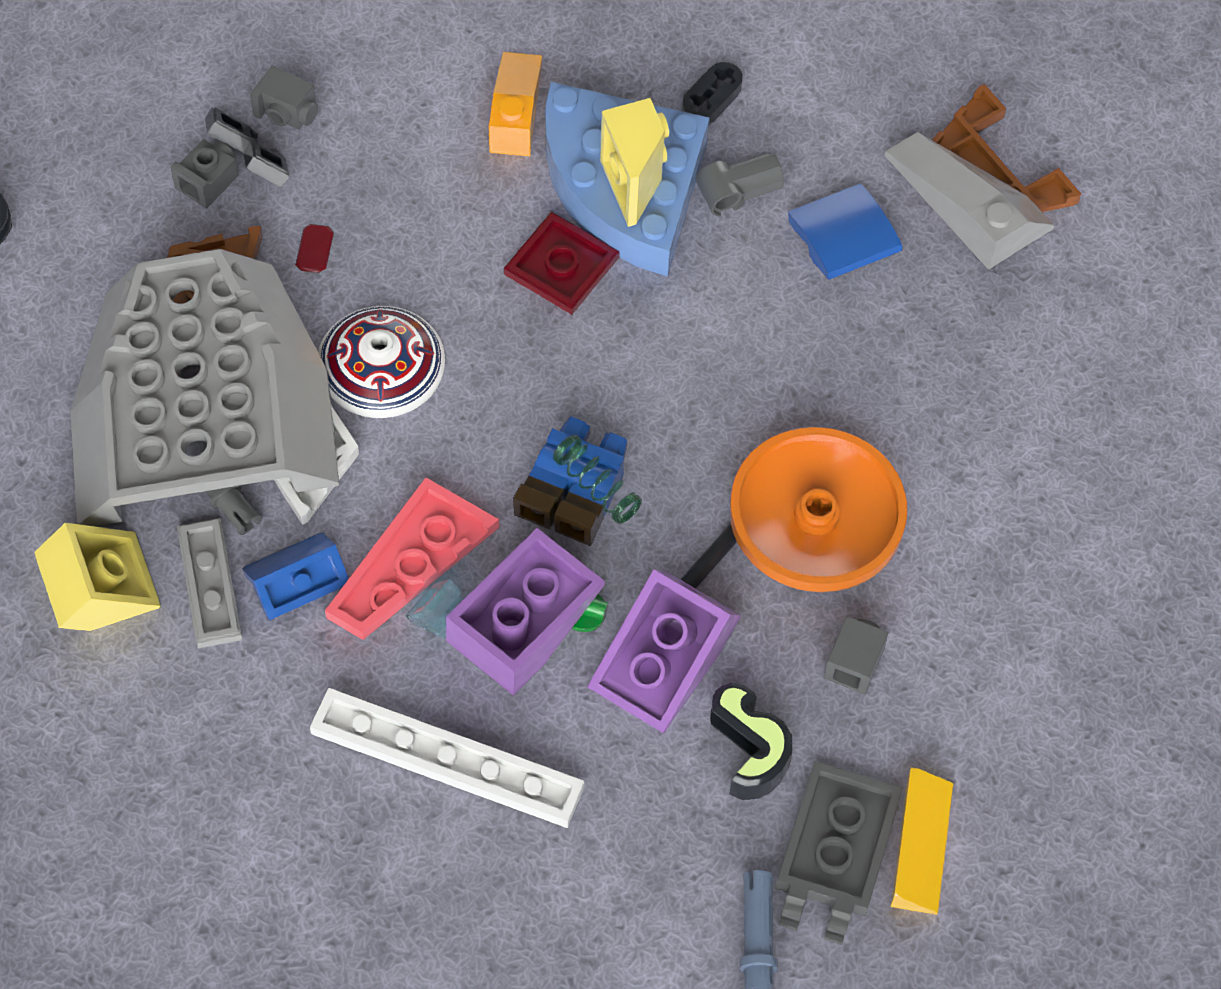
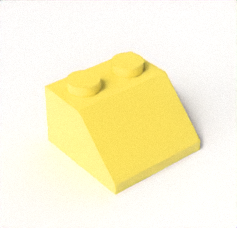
M651 98L602 111L600 161L628 227L637 224L662 180V166L664 162H667L664 138L669 137V128L664 114L656 112Z
M64 523L34 552L59 628L92 631L161 607L135 532Z

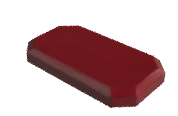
M310 224L303 228L295 264L300 271L320 273L327 268L334 231L329 226Z

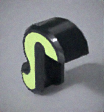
M729 683L719 687L713 695L710 723L715 729L751 756L731 780L729 795L741 800L759 799L771 793L781 783L789 769L792 757V734L784 721L772 713L755 711L757 701L755 692L739 683Z

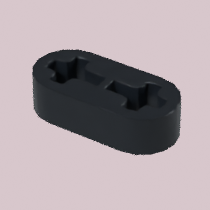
M720 62L711 66L684 95L682 112L708 117L709 125L713 123L740 94L743 78L741 70L729 62ZM727 77L731 79V84L725 82L716 90L717 79L722 81ZM708 98L707 110L704 108H700L698 111L693 110V104L700 106Z

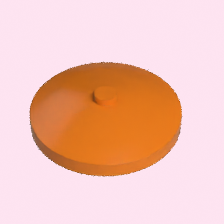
M808 427L789 430L771 437L760 444L747 456L740 466L733 482L730 498L731 527L738 545L750 562L761 572L779 583L812 592H831L848 589L869 580L879 573L896 553L901 543L907 520L906 493L898 473L888 459L861 438L830 428Z

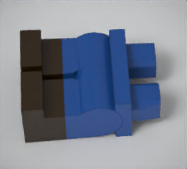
M569 417L559 431L552 428L547 438V443L540 451L524 484H520L513 497L514 516L549 530L555 521L556 533L591 546L624 476L627 440L612 432L606 433L598 447L586 442L590 435V426L584 421ZM531 509H533V510H535V511H538V512H540V513H543V514H536V513H534ZM571 525L582 529V531L574 529Z

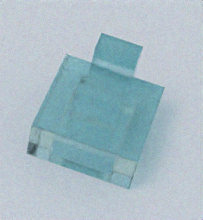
M450 579L434 583L405 617L418 628L423 627L433 635L444 639L446 638L444 615L446 612H452L462 602L459 597L462 591Z

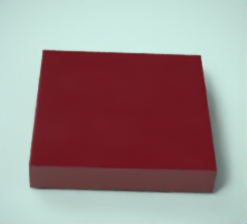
M551 211L503 268V272L507 277L573 315L619 259L620 251L610 247L605 242Z

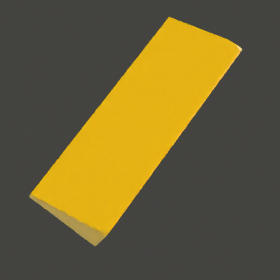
M910 767L907 777L891 907L938 914L953 783L918 768Z

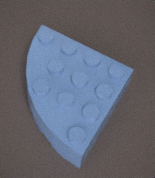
M550 82L545 106L546 160L553 187L564 208L581 229L620 251L619 258L639 268L668 277L695 187V178L700 170L706 150L709 118L654 105L657 113L662 112L669 128V137L664 138L667 162L663 163L662 180L636 225L628 227L600 161L602 111L637 101Z

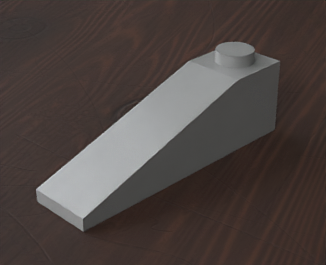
M919 132L885 151V157L988 270L1053 230L1054 224L1028 196Z

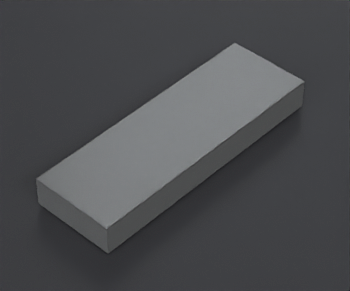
M221 518L178 525L177 530L197 647L203 648L243 640Z

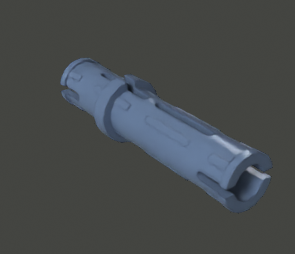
M753 870V879L752 873L749 871L743 874L745 948L744 956L740 958V971L744 972L745 989H773V974L778 970V959L773 956V874L764 870Z

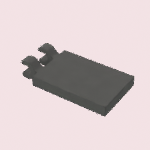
M814 761L775 889L788 892L779 926L797 931L806 898L833 906L824 940L840 945L843 944L851 913L866 916L903 787Z

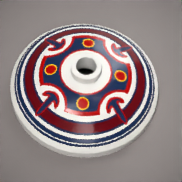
M373 306L346 315L329 329L318 350L328 372L330 398L342 408L365 417H394L416 409L436 391L445 369L443 344L434 328L417 314L392 306ZM376 345L386 346L382 350H376L373 348Z

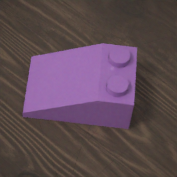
M536 528L446 616V642L514 696L547 662L603 588L605 581Z
M653 569L587 687L660 732L665 733L721 653L741 615L667 571Z

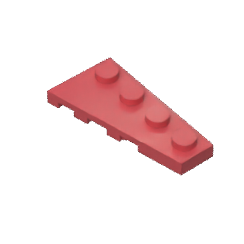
M425 478L326 608V618L364 640L499 528V519L430 479Z

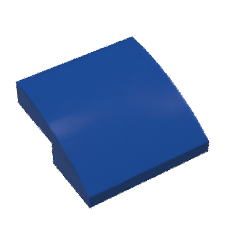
M861 183L788 211L791 226L808 245L809 256L828 280L903 251L902 243L890 221Z

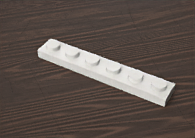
M328 688L310 726L312 735L566 828L570 824L584 790V780Z

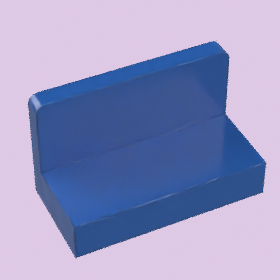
M318 533L242 568L246 578L253 584L262 609L269 620L342 588L349 579L335 543L324 533Z

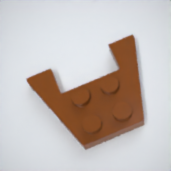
M985 84L978 87L974 92L973 98L966 106L962 105L954 114L950 124L943 131H939L932 139V141L1028 196L1042 212L1070 207L1079 203L1082 193L1059 168L1033 183L1023 186L981 138L978 132L1002 120L1006 112V107Z

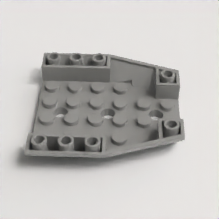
M222 249L137 263L106 292L70 411L77 524L95 527L122 522L121 505L287 477L290 478L296 493L340 485L328 372L272 264ZM190 290L195 292L193 298L187 303L177 304L173 302L174 297L181 291ZM195 364L201 367L199 373L191 379L179 377L181 370L188 365ZM195 441L207 443V447L202 454L193 457L185 455L186 448Z

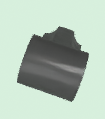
M771 153L729 166L725 161L713 162L702 168L695 178L712 214L715 216H721V211L730 208L736 211L744 204L745 200L784 187L781 164L776 155L772 156Z

